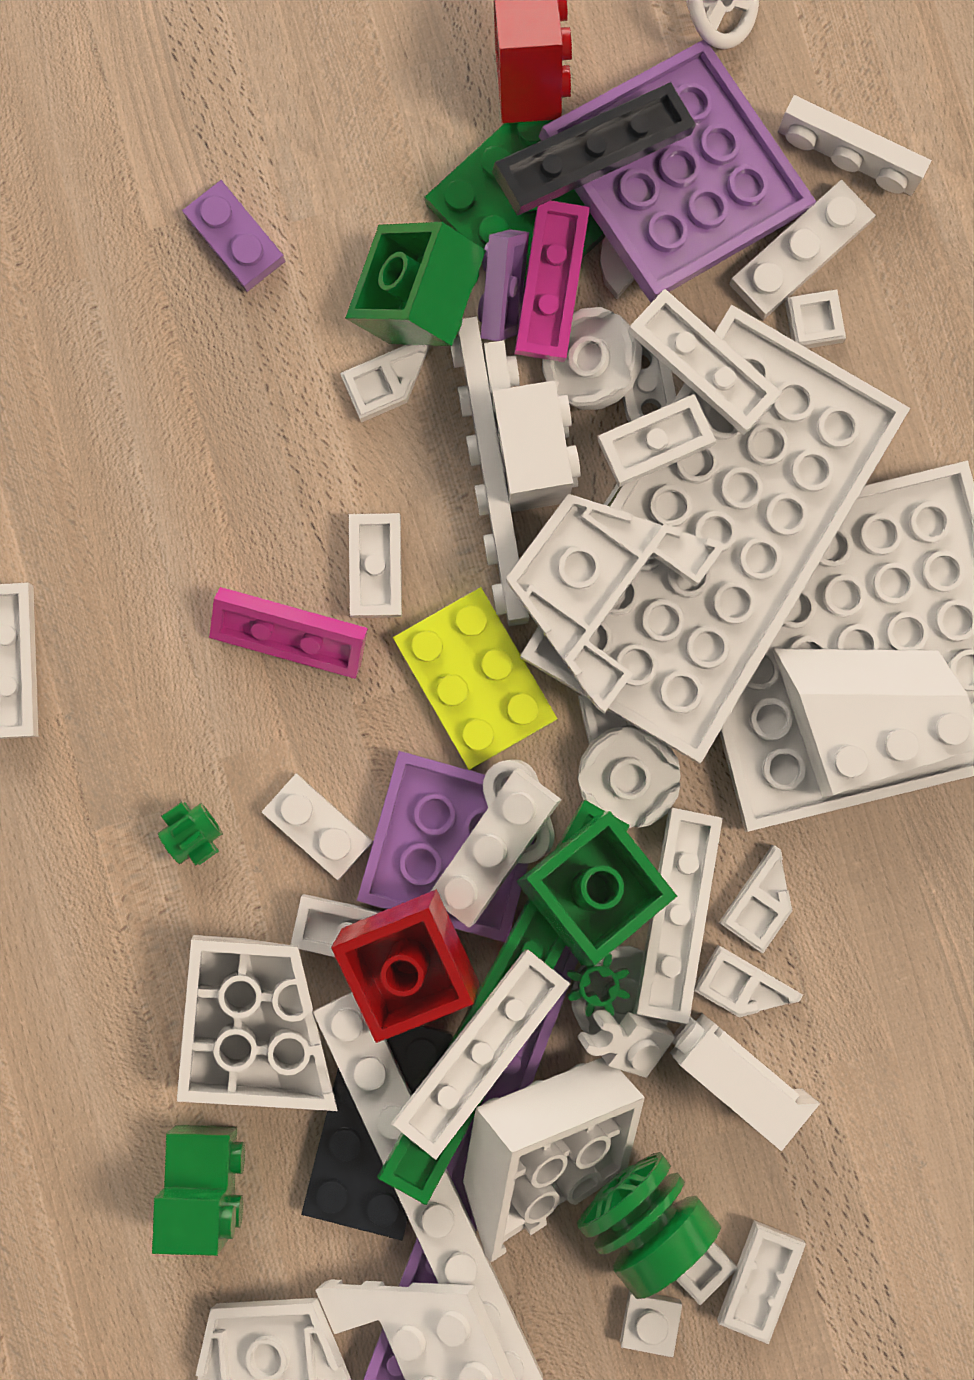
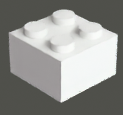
M555 380L492 391V406L511 512L561 504L567 494H571L572 488L578 487V477L581 476L576 446L567 447L565 438L569 437V426H572L567 395L558 396Z

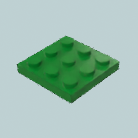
M554 120L504 123L424 196L425 204L442 222L483 249L489 242V235L510 229L529 232L524 288L537 207L517 216L495 179L492 170L496 161L542 141L539 138L542 127ZM575 190L551 200L585 206ZM590 212L582 258L606 237Z

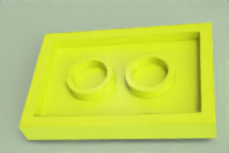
M482 587L393 637L468 770L477 767L557 721L558 718L525 661L520 658L521 655L500 618L496 615Z

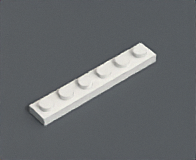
M477 316L464 318L458 336L455 337L450 348L454 368L464 367L467 385L457 387L462 417L472 416L475 435L466 436L471 466L481 465L484 484L475 485L474 487L479 516L489 514L492 534L483 535L488 565L498 564L501 584L492 585L496 615L506 614L508 626L526 624L529 621V613L506 582V577L519 561L478 320Z

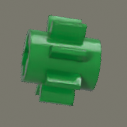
M181 801L161 815L168 826L158 832V837L165 849L178 864H182L190 858L195 866L201 865L219 852L213 841L223 835V832L212 814L202 803L190 809L186 802L182 803Z
M611 953L603 958L601 963L585 966L580 973L575 970H567L566 974L572 980L577 981L578 988L572 990L567 996L570 1001L583 997L587 1001L584 1010L585 1015L588 1017L594 1012L595 1006H604L605 1010L613 1016L614 1008L611 1003L616 997L630 998V994L625 989L620 988L619 980L625 978L629 971L627 968H620L613 972L610 968L612 962ZM593 971H598L602 977L611 975L612 981L605 985L607 994L603 997H598L594 991L585 993L584 987L591 983L589 974Z

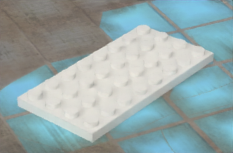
M733 305L730 306L715 333L782 392L780 397L751 429L743 435L684 383L673 403L695 394L716 439L715 445L623 485L610 506L632 513L634 517L660 525L667 524L683 529L682 532L705 539L712 538L725 544L726 547L697 587L660 560L651 556L589 640L590 643L633 673L607 710L697 764L703 761L910 410L909 407ZM538 627L520 658L590 699Z

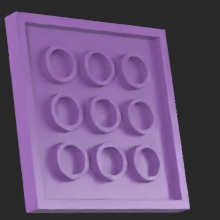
M704 40L542 127L539 135L541 140H545L671 82L696 123L692 134L574 189L584 205L590 207L589 212L650 303L664 289L668 292L676 289L800 217L816 203V200L718 56Z

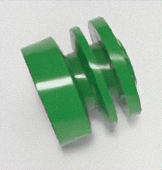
M661 1152L645 1157L614 1176L596 1194L594 1200L583 1211L577 1221L578 1228L586 1238L598 1235L594 1246L600 1255L609 1254L625 1246L618 1255L613 1265V1270L636 1299L648 1298L676 1281L707 1252L718 1237L721 1229L719 1222L697 1195L686 1197L672 1204L680 1194L685 1182L678 1172L667 1175L671 1165Z

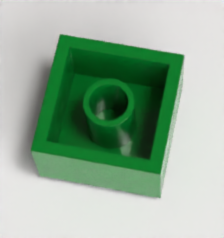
M444 222L379 224L345 319L388 344L452 346L462 326V317L470 294L478 281L479 269L486 250Z
M611 811L593 818L516 881L582 966L599 963L678 897Z

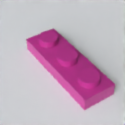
M551 200L537 206L514 354L565 362L590 207Z
M220 587L213 601L209 638L356 679L361 667L368 628Z

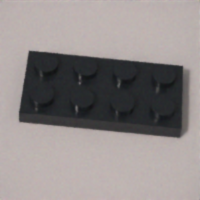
M420 1025L386 1039L412 1095L444 1055L453 1038V1032ZM338 1068L332 1090L337 1111H327L301 1215L403 1241L408 1216L395 1188L377 1177L383 1167V1162Z

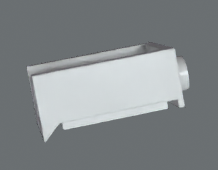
M703 1013L696 1021L690 1017L689 1024H681L674 1033L675 1039L673 1043L676 1046L671 1050L670 1054L678 1064L780 1151L785 1148L820 1105L816 1099L802 1088L792 1089Z

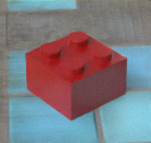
M493 0L495 54L501 123L558 119L562 116V98L571 97L570 66H562L563 60H572L570 27H561L560 22L568 20L567 0Z
M437 889L342 928L331 946L375 1043L474 1004L480 982Z

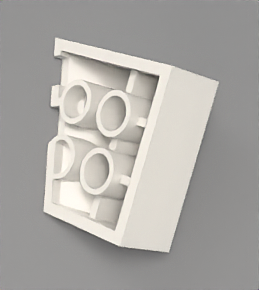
M773 649L822 797L833 796L974 751V711L969 696L939 651Z
M193 935L190 948L177 1091L178 1102L337 1111L298 946L245 938Z
M603 1057L589 1063L578 1064L569 1071L544 1081H535L524 1089L501 1098H492L483 1105L476 1107L463 1183L484 1253L490 1262H493L507 1252L503 1243L524 1228L531 1236L547 1225L546 1217L558 1205L566 1200L571 1204L577 1205L628 1167L645 1097L621 1070L608 1066Z

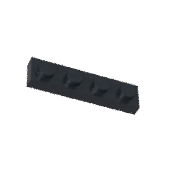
M670 82L496 161L492 173L518 216L690 136L696 127V123Z

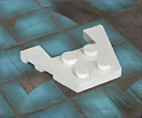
M567 494L506 577V582L597 709L605 713L633 673L589 642L596 630L651 556L660 560L697 587L726 545L712 538L698 537L682 532L683 529L650 522L634 517L632 513Z
M331 1279L325 1281L315 1290L334 1334L379 1320L405 1380H516L475 1285L412 1283L409 1287L385 1286L383 1281H365L362 1285L343 1284L342 1280Z
M318 1298L217 1303L210 1309L195 1375L198 1376L197 1380H351Z

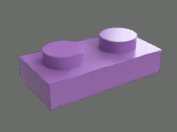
M222 180L182 210L187 220L246 292L286 262L284 255Z
M510 229L489 235V242L484 248L486 252L482 261L483 270L486 272L485 292L481 296L478 305V319L482 323V339L502 341L518 333L524 292L529 232Z

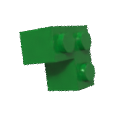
M175 1125L166 1133L164 1188L154 1198L152 1254L218 1256L228 1239L234 1238L235 1228L241 1227L243 1218V1195H235L236 1174H243L245 1165V1142L237 1141V1127Z

